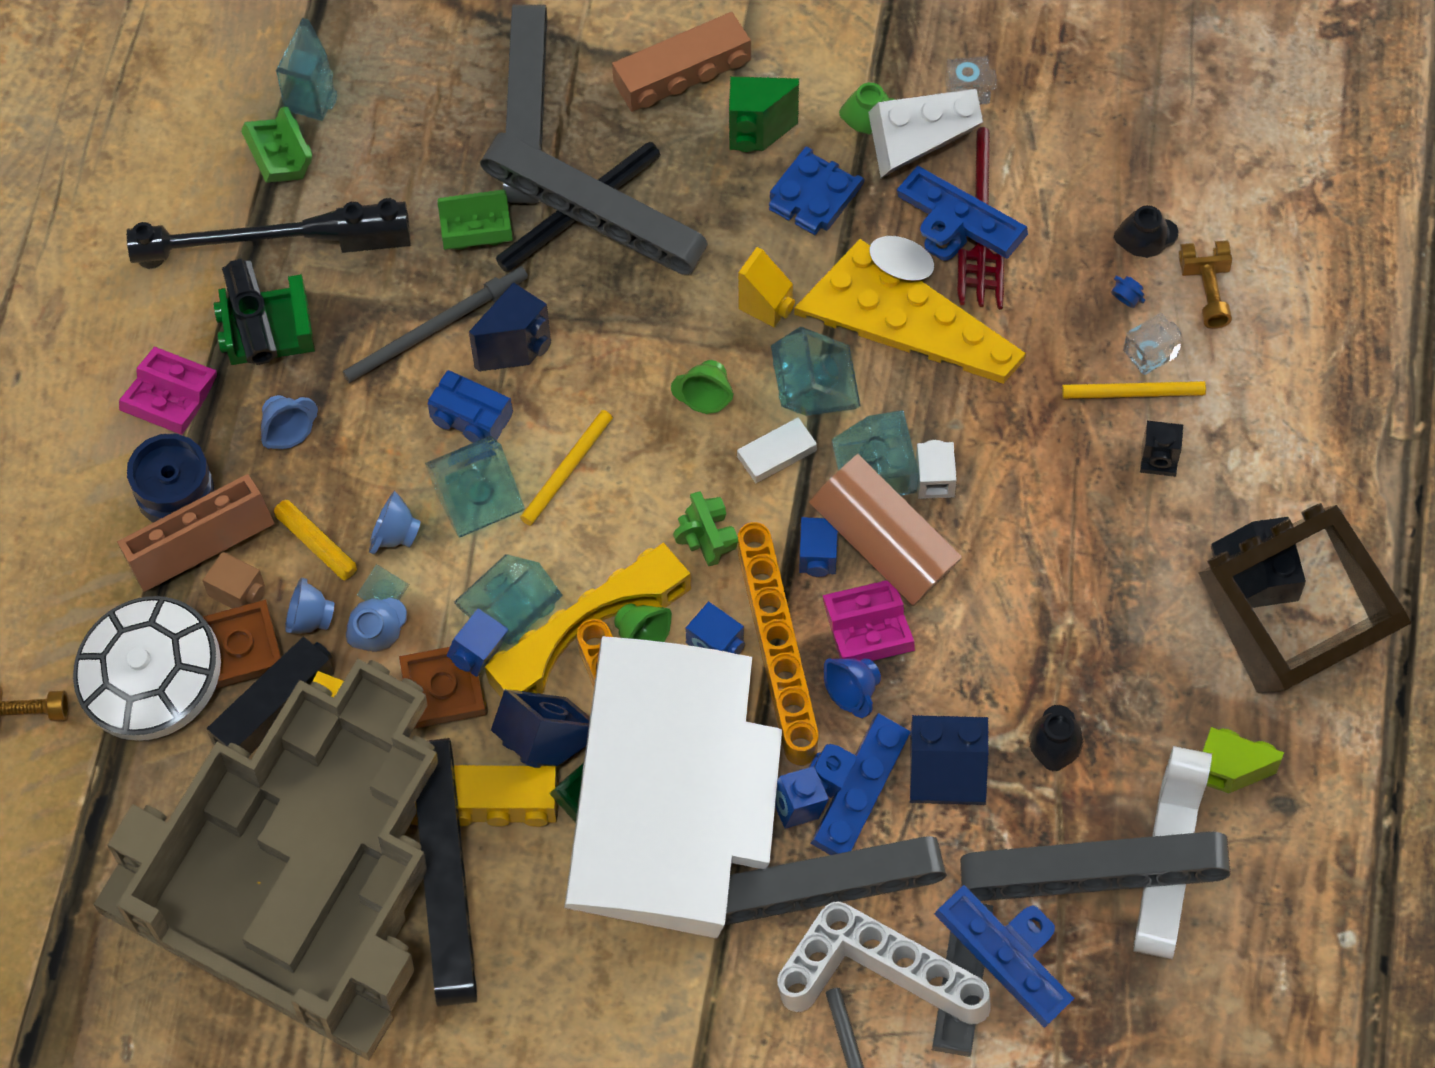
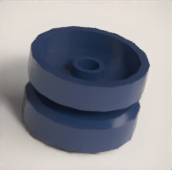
M176 433L159 434L145 440L133 451L127 463V479L141 513L152 523L214 491V482L201 447L191 438Z

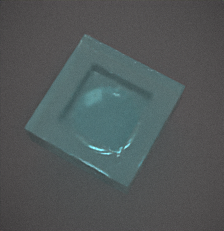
M376 564L357 596L365 601L373 598L383 600L390 597L400 600L410 584Z

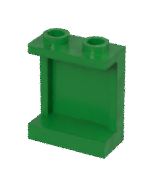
M302 274L288 276L289 288L260 292L264 299L266 315L277 350V357L275 358L315 352L307 294ZM225 288L218 289L220 302H214V311L217 323L223 322L224 331L218 332L221 353H228L231 365L248 363L240 334L235 324L230 298L227 296ZM246 310L243 313L252 314L256 312V310Z

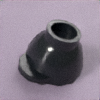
M1146 205L1138 208L1121 223L1114 233V239L1117 244L1132 255L1149 258L1159 255L1166 247L1172 246L1178 239L1179 230L1177 225L1171 220L1164 219L1156 207Z
M1053 705L1047 708L1042 718L1035 722L1030 733V748L1034 756L1048 770L1060 771L1078 758L1083 747L1081 727L1076 723L1074 713L1068 707L1062 705Z

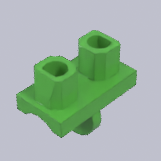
M701 491L691 493L690 499L692 503L686 509V515L678 518L680 526L674 531L673 537L678 544H688L691 551L700 548L708 567L717 565L721 554L736 549L738 544L737 533L732 526L717 529L715 526V522L723 521L726 516L725 505L721 497L704 499Z

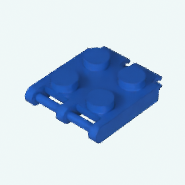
M806 146L770 191L771 201L769 203V210L788 221L797 214L795 224L816 235L821 228L826 231L829 230L863 186L865 178L860 175L852 176L838 168V163L825 161L813 154V149Z

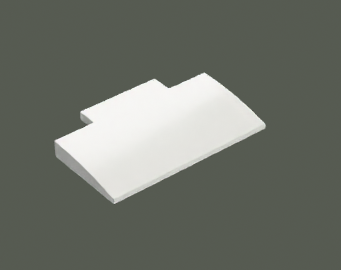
M602 636L564 908L718 938L725 926L731 863L766 870L770 863L782 729L746 722L752 657L675 643Z

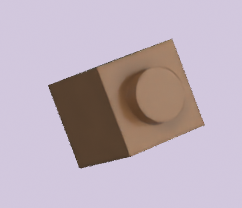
M223 551L203 579L208 596L230 608L258 602L263 597L265 585L259 569Z

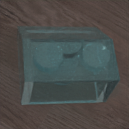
M302 18L276 69L284 107H288L290 112L323 121L327 110H331L334 107L337 99V91L334 90L332 81L333 71L330 70L327 54L309 19Z
M802 326L771 345L773 367L776 373L781 407L808 416L854 410L861 406L849 345Z
M904 410L867 416L832 439L838 471L855 455L859 454L900 496L917 493L918 468Z
M492 436L483 438L425 463L436 494L459 538L525 510L502 446Z
M505 554L458 597L454 603L469 618L479 608L509 630L503 642L511 645L518 642L529 631L528 628L534 622L551 613L555 603L563 595L539 562Z

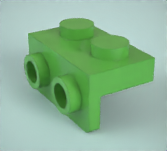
M280 107L274 120L244 122L241 132L266 183L303 179L312 161V151L310 146L306 144L299 130V124L293 118L288 107Z
M505 190L438 198L437 203L444 249L453 248L460 250L469 246L483 244L498 245L506 241H513Z

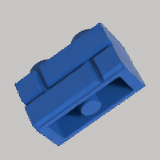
M450 370L446 371L439 382V386L435 388L427 403L430 417L437 426L449 430L451 427L461 431L465 438L476 444H480L483 441L489 445H494L513 413L511 398Z

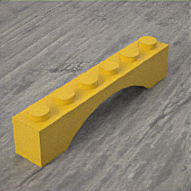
M664 542L655 549H646L638 556L636 562L626 569L620 568L613 572L607 582L597 589L592 588L584 592L579 597L578 602L567 610L561 609L555 612L549 618L548 623L538 630H530L519 639L518 644L508 651L503 650L496 653L485 666L488 683L501 698L505 689L543 694L548 677L557 659L568 645L577 638V630L581 623L588 619H600L603 621L616 616L617 612L624 605L630 603L636 606L646 605L666 608L691 590V573Z

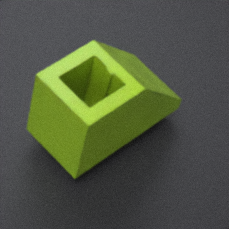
M1211 727L1203 752L1212 754L1206 786L1229 794L1277 773L1284 752L1276 750L1273 745L1267 742H1253L1241 738L1232 730L1224 728L1218 730Z

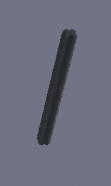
M648 142L598 180L617 190L658 159L660 151L653 142ZM557 210L496 257L498 265L505 272L512 270L576 220Z

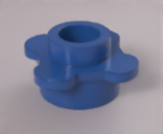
M1115 276L1114 280L1117 283L1111 293L1119 301L1131 308H1134L1138 302L1144 303L1146 301L1143 298L1144 293L1142 292L1143 287L1141 284L1128 276L1125 279Z

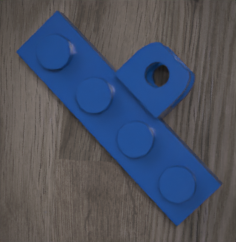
M918 165L897 188L899 198L929 214L920 227L922 236L927 237L924 243L925 250L943 261L953 258L958 253V250L967 242L966 236L1008 259L1028 235L1027 226ZM949 242V245L946 248L937 247V244L942 246Z
M878 713L874 716L855 755L840 746L827 744L822 749V752H818L814 756L809 767H815L827 796L833 797L810 844L829 855L852 850L911 731Z
M963 885L934 913L1044 1028L1074 999L1033 956L1051 938L1055 931V925L1037 906L1025 908L1005 927ZM1032 920H1036L1040 924L1041 930Z

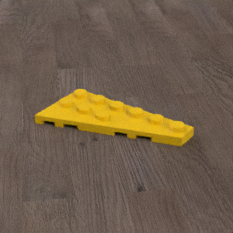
M861 239L794 307V315L805 319L807 316L823 320L824 325L833 328L841 326L856 331L860 337L908 353L913 350L928 355V359L941 363L944 360L962 366L963 371L1002 384L1018 369L1026 357L1024 351L921 280L900 279L880 269L871 258L870 245Z

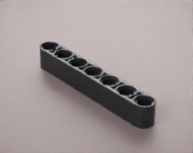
M450 738L428 740L434 746L433 751L437 752L438 764L416 800L420 845L422 846L421 851L424 852L427 872L423 879L437 1007L477 1002L454 760Z

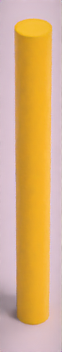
M1205 381L1062 385L1063 399L1206 395Z
M606 410L600 411L520 516V519L525 524L531 526L605 430L613 419L609 412Z

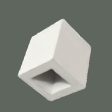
M930 440L925 443H917L916 473L918 499L955 497L957 480L953 442Z

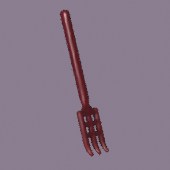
M980 127L976 131L975 198L989 205L990 131L986 127ZM976 241V246L970 251L959 249L957 293L960 305L965 304L967 286L976 287L977 302L981 308L984 307L985 289H994L997 307L999 310L1003 309L1004 257L994 254L989 248ZM967 260L977 261V265L966 264ZM985 262L996 263V267L985 266ZM966 273L977 274V278L966 277ZM985 275L995 276V280H987Z

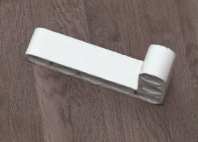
M1176 746L1172 747L1161 784L1152 837L1194 833L1198 808L1209 776L1212 759L1211 753ZM1186 884L1143 888L1134 952L1173 959Z
M832 902L822 909L778 976L781 1000L787 1009L794 1012H803L814 1004L845 956L965 1023H981L989 1016L991 1011L989 988L981 978L842 902ZM837 921L847 923V926L841 930L830 928ZM868 940L880 942L877 947L872 949L862 946ZM816 952H822L827 955L821 961L809 960V957ZM902 958H909L914 961L908 967L896 965V962ZM935 977H944L948 980L942 986H933L929 983ZM801 983L806 986L799 993L788 991V988L793 984ZM972 995L982 999L976 1005H967L963 1002L966 997Z

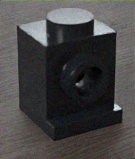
M1147 420L1142 441L1140 473L1176 477L1182 450L1183 424Z

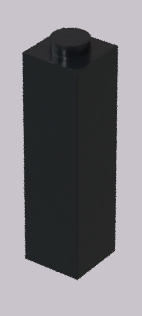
M303 636L206 728L212 743L215 745L216 742H219L226 747L230 743H234L245 749L249 754L253 753L260 746L299 680L311 685L317 671L330 676L334 675L330 661L332 659L330 652L319 642L313 645Z

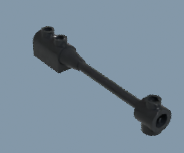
M391 198L382 199L378 204L372 205L349 202L344 207L336 208L335 211L296 223L170 235L163 225L152 226L147 222H140L134 228H127L126 233L130 262L139 263L147 269L159 267L164 260H167L171 250L174 248L296 236L338 240L342 253L411 246L406 201L396 202Z

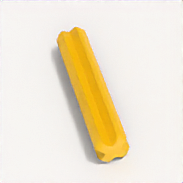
M282 500L280 504L276 505L274 508L275 517L342 580H348L356 573V563L289 500Z

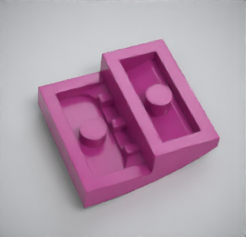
M154 346L136 368L137 379L119 399V410L182 435L206 399L217 376V370Z
M887 580L823 595L826 614L840 659L854 658L860 661L867 658L874 661L915 651L914 639L904 616L902 599L899 592Z

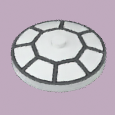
M150 596L127 601L103 615L84 637L78 649L73 670V684L77 699L84 712L100 728L116 737L141 741L169 735L192 721L210 700L220 674L221 655L219 644L212 628L195 609L179 600Z

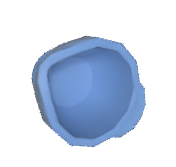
M280 395L269 398L262 407L261 442L263 446L272 449H287L303 442L310 434L313 421L317 417L318 408L315 402L310 398L304 397L296 400Z
M395 490L382 508L370 538L369 553L375 554L379 547H396L400 544L410 547L419 530L421 521L412 517L409 508Z
M306 578L299 579L291 597L285 623V631L287 633H309L316 628L327 630L331 623L334 602L326 600L322 592L307 584Z
M391 597L383 600L373 598L360 602L350 613L346 630L347 643L354 648L372 652L389 648L399 638L401 627L406 622L407 610L405 605L400 600Z

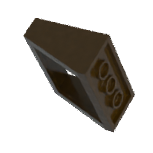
M1322 503L1316 504L1301 512L1303 519L1293 524L1288 519L1271 527L1272 535L1262 540L1259 535L1254 536L1239 544L1241 551L1229 556L1228 552L1221 553L1207 561L1210 567L1198 572L1257 693L1287 690L1411 624L1402 604L1338 505L1324 508ZM1325 529L1368 618L1285 661L1232 576Z

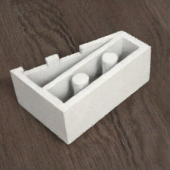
M977 89L878 102L868 113L881 178L977 128L983 122Z

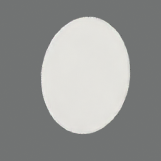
M884 236L874 240L870 246V255L874 263L894 277L912 281L922 280L929 277L934 270V261L931 255L922 246L909 239L898 236Z

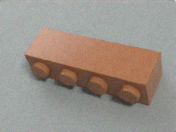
M731 11L613 62V83L631 112L640 108H647L665 97L682 93L688 87L700 82L710 81L716 75L727 70L740 68L751 60V40Z
M246 474L117 541L135 578L143 592L195 567L212 556L229 549L235 544L260 533L275 523L260 491L249 474Z

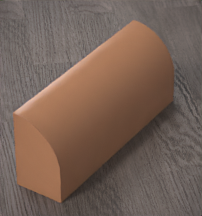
M859 454L855 455L837 471L809 501L912 605L916 604L945 577L962 558Z

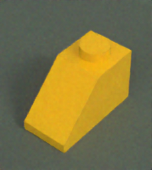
M756 247L738 272L739 310L775 328L782 317L786 319L795 305L793 283L763 249Z

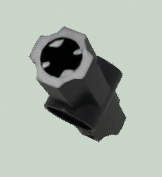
M242 258L230 261L229 264L222 267V273L247 362L256 365L269 363L270 360L277 357V350L252 262L245 261ZM246 310H256V312L252 314L243 313Z

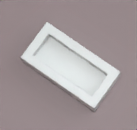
M796 418L737 450V457L753 481L758 483L816 452L817 443L801 420Z

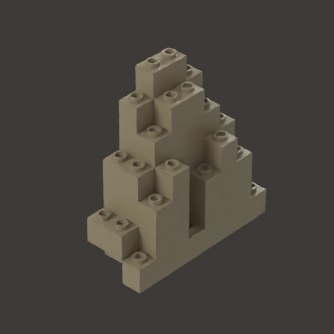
M357 658L334 698L331 697L332 692L325 686L314 681L309 685L299 680L252 759H249V752L234 743H230L226 747L216 742L168 822H165L166 815L149 805H146L143 810L132 804L107 844L118 865L93 905L103 916L369 1061L393 1020L391 1015L393 1007L414 972L411 954L407 953L408 946L395 938L406 921L404 910L425 876L427 867L424 852L420 851L422 846L404 834L417 813L415 802L436 768L438 759L437 752L433 751L434 746L430 742L418 736H414L413 739L409 738L428 706L426 694L422 693L424 689L410 679L404 678L401 682L390 676V671L376 661L370 660L367 664Z

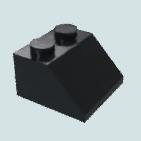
M1289 517L1253 521L1211 544L1213 557L1224 552H1228L1229 556L1241 551L1240 543L1257 535L1260 536L1261 540L1272 535L1270 528L1288 520ZM1296 544L1232 576L1252 608L1299 601L1306 583Z

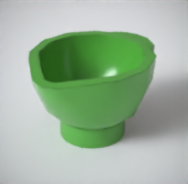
M872 82L864 83L846 100L840 108L839 114L855 131L872 134L868 112L878 102L896 99L889 98L880 85Z
M707 360L701 365H696L686 374L676 376L671 383V392L674 397L684 402L692 410L704 414L717 413L733 400L734 394L727 379V371L721 363L714 360Z
M630 603L624 605L617 612L614 624L619 629L620 638L664 642L669 635L672 613L669 608L646 605L636 606Z

